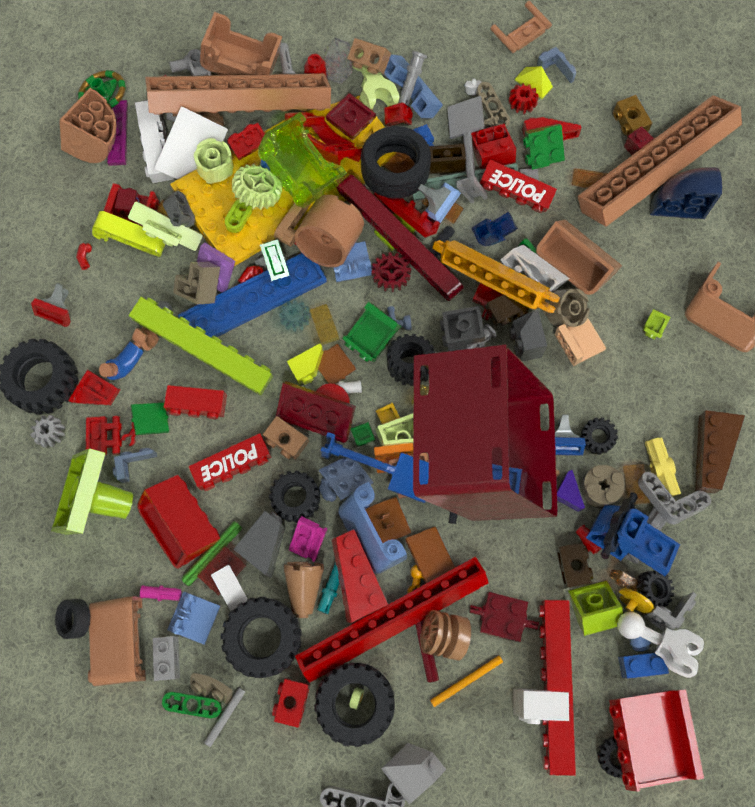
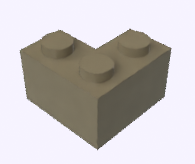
M190 262L189 275L175 276L173 293L196 304L215 303L220 267L210 262Z

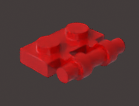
M105 416L86 418V450L90 448L104 452L107 455V448L112 447V454L119 455L120 447H122V441L120 440V431L122 430L120 416H113L112 423H107V417ZM107 431H112V440H107Z

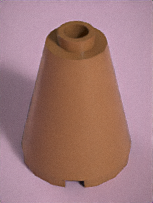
M308 562L284 563L283 568L292 612L296 614L297 618H308L309 614H312L324 564L314 562V566H312Z

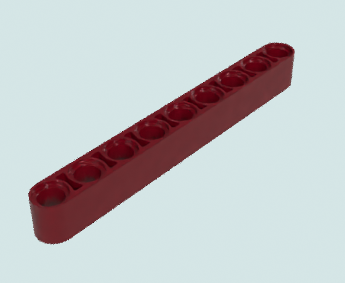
M349 174L336 185L338 192L350 204L354 205L362 217L402 257L405 256V260L409 261L410 265L447 301H451L463 290L461 282L356 177Z

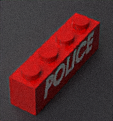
M489 160L479 182L485 190L499 192L501 197L515 199L517 204L531 206L532 210L538 213L546 212L549 209L557 190L550 185L493 160Z
M259 433L188 467L197 487L200 490L208 491L213 489L218 482H228L233 479V475L238 473L245 474L255 465L262 466L268 463V459L272 457L263 437Z

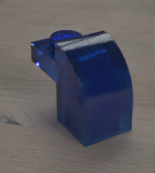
M509 212L494 221L486 218L472 227L478 244L482 246H492L505 240L504 237L518 229Z

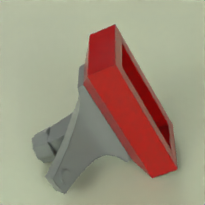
M56 283L50 298L42 300L35 298L31 302L34 315L68 327L71 321L68 308L64 305V301L69 294L68 290L63 288L62 284Z

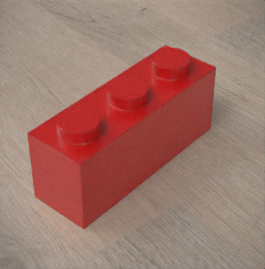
M167 385L164 408L170 415L180 416L183 413L188 414L189 417L199 418V415H204L209 419L216 420L218 417H224L227 395L223 390Z

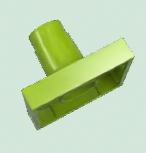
M89 448L72 456L51 529L52 532L65 535L83 534L89 513L126 519L132 506L133 493L98 482L105 456L104 452Z

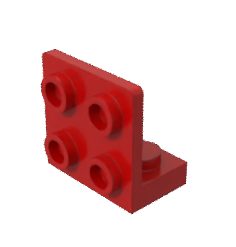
M258 122L254 125L246 126L244 131L232 134L227 140V145L233 151L238 161L269 144V139Z

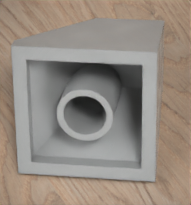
M407 743L381 768L408 804L412 803L429 788L446 770L433 752Z

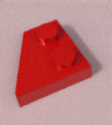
M87 370L68 401L79 404L111 406L121 389L92 371Z

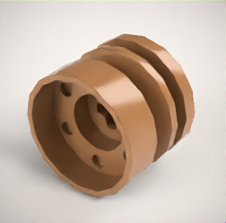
M431 610L424 620L421 631L420 643L423 653L435 656L442 655L444 658L460 661L467 653L470 645V621L467 617L449 616L448 613Z

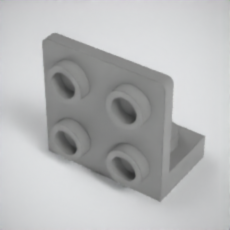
M692 592L682 597L672 613L663 606H656L651 613H646L644 618L663 632L666 628L674 630L675 627L679 628L685 620L683 617L685 612L690 611L696 604L694 599L697 594Z

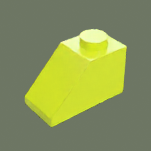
M321 344L287 361L299 385L309 384L317 376L324 352Z

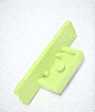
M137 201L134 203L128 216L129 219L143 225L142 230L146 231L145 234L152 238L158 237L163 240L164 244L171 247L173 245L177 247L178 244H181L196 251L203 237L201 233L183 225L179 227L173 226L169 217Z

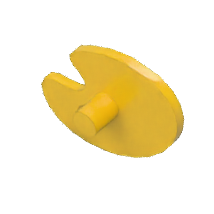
M627 588L619 590V593L622 594L619 599L627 605L625 607L627 611L633 612L636 610L643 613H651L654 609L651 601L642 594Z

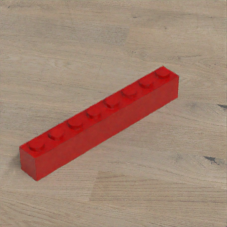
M543 600L542 605H539L538 608L539 617H542V626H539V637L543 638V647H540V659L544 660V668L540 669L541 681H544V691L569 693V721L542 720V725H545L546 734H542V745L546 747V756H543V769L547 770L549 775L576 776L569 600Z

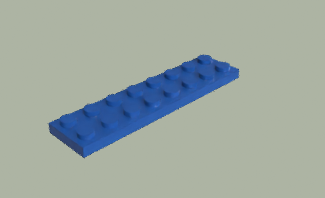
M301 253L286 261L290 273L289 276L272 281L267 270L217 295L215 303L198 304L178 314V317L181 316L190 322L189 325L193 328L196 326L206 331L205 335L210 338L212 336L218 337L326 283L327 279L319 265Z

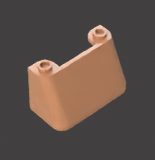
M130 596L95 602L89 605L91 618L89 626L90 670L88 671V681L92 682L93 686L146 681L145 670H141V666H139V664H143V661L140 659L138 618L141 617L137 611L139 608H142V598Z

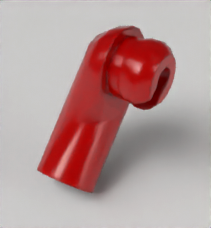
M81 243L77 250L76 259L82 270L90 268L86 258V254L92 250V246L89 243Z

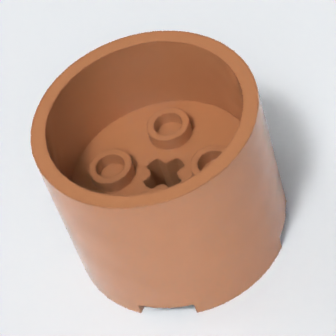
M320 196L316 199L295 232L296 245L308 259L321 266H341L361 235L364 220L354 205H347L338 200V196Z

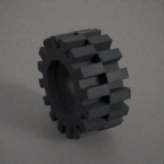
M602 417L588 421L582 429V435L580 436V438H585V449L587 451L591 450L592 454L597 453V455L605 454L611 450L618 439L616 435L618 430L614 429V423L611 425L609 423L610 420L607 419L605 421ZM596 429L604 431L606 434L605 442H595L592 438V432Z
M655 570L647 571L640 574L639 578L635 580L638 585H634V589H638V593L649 599L654 607H665L673 601L670 597H674L675 593H672L671 590L675 589L674 586L671 587L670 585L673 581L672 579L668 580V574L663 576ZM652 582L657 586L658 593L656 597L651 590Z
M609 737L599 746L600 750L599 752L597 751L599 756L598 763L607 774L615 778H622L621 765L616 766L610 760L611 752L618 748L615 737Z

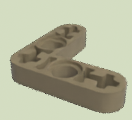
M481 82L476 89V96L482 97V107L488 116V119L484 121V126L493 127L500 125L498 124L500 118V120L505 121L504 124L507 128L510 118L490 83ZM482 88L484 90L487 89L488 92L486 94L484 92L481 93ZM491 102L495 103L497 110H490L488 104Z

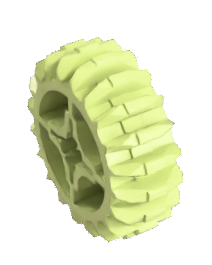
M246 164L245 167H240L234 174L232 192L235 193V198H239L240 203L245 202L246 207L250 205L253 209L255 207H258L260 210L263 207L268 209L270 206H274L280 199L282 185L279 176L274 175V171L262 168L261 164L259 167L255 166V164H252L251 167Z

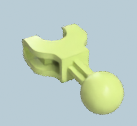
M364 52L358 55V59L363 56ZM353 67L355 70L361 71L364 76L361 85L360 102L373 110L376 99L384 101L387 106L398 104L399 93L393 82L385 79L381 73L375 75L368 72L367 68L362 67L360 70Z

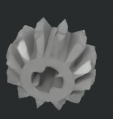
M41 415V421L35 420L36 426H31L34 432L30 435L32 438H35L34 442L36 444H41L42 447L46 448L48 445L54 447V441L61 443L59 436H65V433L62 432L65 426L61 424L59 418H55L53 415L48 417Z

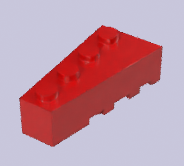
M353 529L331 539L339 574V584L342 590L343 605L346 612V622L352 623L388 605L355 530Z

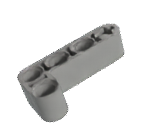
M392 782L388 785L386 798L336 786H327L320 795V802L323 807H348L345 799L349 796L356 799L357 805L355 807H366L368 802H375L378 807H404L405 799L402 795L396 796L392 793L391 788L394 786ZM333 792V797L339 798L340 794H344L341 805H337L339 802L337 799L328 802V798L325 795Z

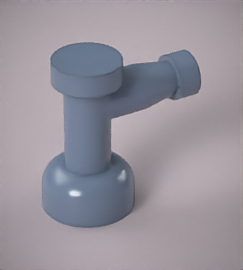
M393 306L387 308L389 317L399 323L401 327H404L405 330H412L410 315L404 316L403 320H396L395 308Z

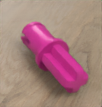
M142 585L140 589V598L157 599L158 601H179L182 595L181 589L164 588L163 585L159 587Z

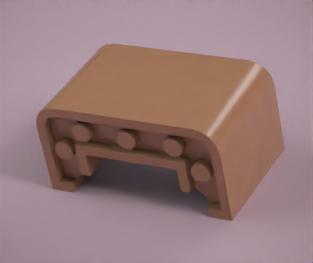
M214 12L201 43V66L219 75H272L279 56L282 36L275 33H267L263 42L230 31L231 22L227 16Z

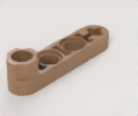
M312 181L307 184L277 227L274 234L275 239L290 247L295 244L294 236L296 230L294 228L317 196L320 189L318 184Z

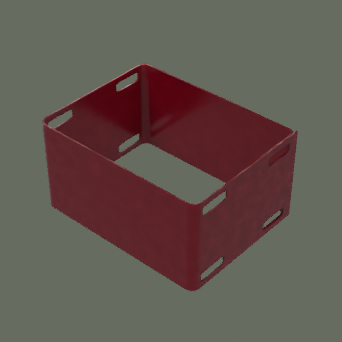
M506 344L414 356V494L422 500L471 521L557 517L558 514L553 394L507 348ZM421 366H425L429 369L428 395L421 396L420 370ZM541 404H548L549 430L547 431L541 430ZM421 453H428V484L420 485L419 458ZM492 464L502 466V479H493ZM509 467L522 469L519 494L510 488ZM550 481L552 507L551 509H544L543 482Z

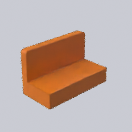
M413 443L374 447L375 459L389 464L390 460L399 458L401 453L413 454ZM376 469L377 473H385L384 471Z

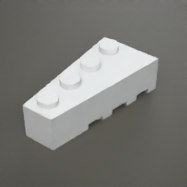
M147 101L136 102L138 125L141 132L140 139L144 148L142 153L147 164L145 167L146 176L150 177L152 183L173 180L174 177L154 169L167 141L165 118L163 114L155 115L149 113Z
M513 688V715L518 716L519 720L527 722V724H540V720L569 721V693Z

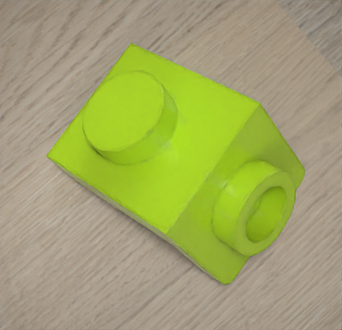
M653 309L643 327V330L646 331L645 335L654 340L656 337L661 338L671 317Z

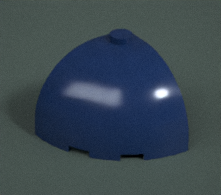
M694 168L671 177L655 192L650 204V215L705 220L722 195V177L719 168Z

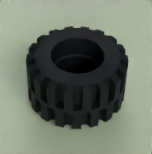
M404 334V337H397V341L393 340L387 352V369L390 372V376L392 378L395 377L397 383L401 381V385H406L407 383L410 386H414V363H406L402 359L435 353L433 345H430V341L428 339L424 340V337L421 335L417 337L416 334H412V336ZM421 366L420 384H422V381L426 382L428 380L429 369L425 366Z
M297 470L294 473L287 471L286 475H283V473L279 475L280 478L273 481L274 486L270 487L271 494H269L270 504L274 511L287 522L294 521L298 523L301 516L306 519L309 516L312 517L314 512L318 510V504L321 500L320 491L311 476L309 477L307 473H300ZM296 486L302 487L307 494L304 503L298 507L287 506L284 502V495L287 490Z

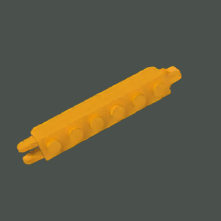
M438 240L434 242L432 249L441 253L440 261L531 309L540 308L548 313H554L556 308L545 302V300L548 299L557 303L560 298L558 295L550 292L549 287L456 240L451 242L448 240L445 242Z

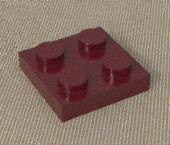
M350 93L326 115V120L351 140H354L376 118L375 112Z

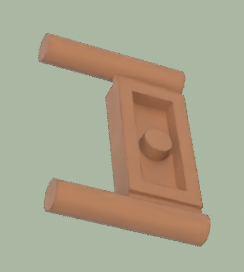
M531 1L526 2L525 7L535 17L511 32L508 36L496 24L490 28L512 53L525 47L552 26V23Z

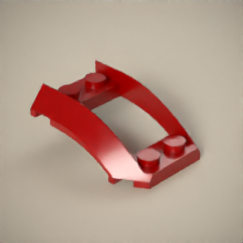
M309 112L285 113V121L289 124L296 137L316 156L340 165L341 160L344 158L357 162L361 160L362 147L355 146V143L344 139L334 132L325 122L324 116H316ZM302 126L312 127L324 143L312 137Z

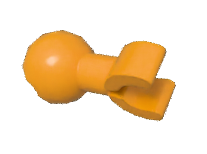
M417 564L411 567L410 574L413 577L412 585L407 589V594L412 592L415 586L416 589L419 588L420 581L423 579L421 571L417 569Z

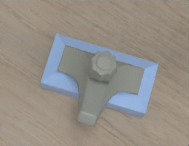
M446 182L438 190L431 189L423 184H420L418 190L425 195L429 202V206L425 210L429 213L428 216L440 223L461 194Z

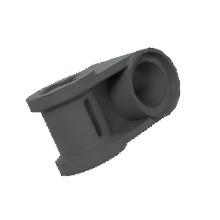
M175 191L163 202V207L170 218V222L173 226L179 227L183 225L185 227H192L195 222V216L187 202V198L182 192Z

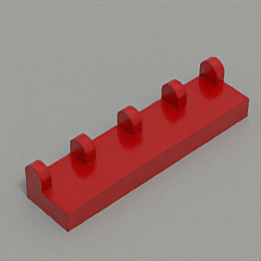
M374 193L375 197L424 238L436 234L440 222L435 221L432 223L428 220L429 213L424 211L421 214L414 208L416 203L413 200L408 203L403 198H386Z

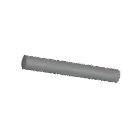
M240 687L237 689L204 741V744L209 747L212 746L246 691Z

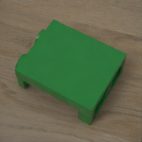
M368 302L364 307L366 309L348 335L343 336L342 339L345 341L344 345L350 350L354 351L356 349L360 352L359 357L364 361L368 362L370 360L375 362L401 328V325L374 304Z

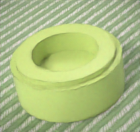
M358 687L354 689L349 703L350 708L358 710L364 695V689Z

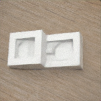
M230 565L211 574L230 611L237 608V605L241 602L247 601V597Z

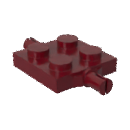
M488 592L483 608L471 604L469 613L481 615L480 633L520 643L525 627L538 630L539 622L527 619V601Z

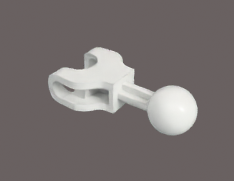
M626 612L619 617L617 623L618 630L625 638L636 639L641 636L657 645L655 654L664 660L666 666L671 671L687 678L697 674L698 662L692 656L698 655L703 650L704 641L700 636L686 629L671 630L669 628H666L663 634H660L646 627L643 618L635 612Z

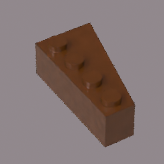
M707 410L699 415L695 491L701 490L706 493L715 494L723 489L745 415Z

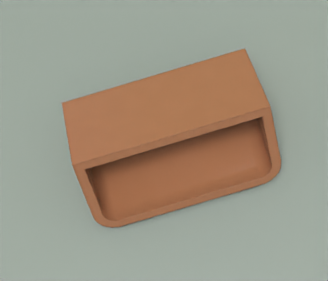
M566 220L556 221L537 246L539 257L570 278L568 281L587 295L596 293L622 267L619 262Z

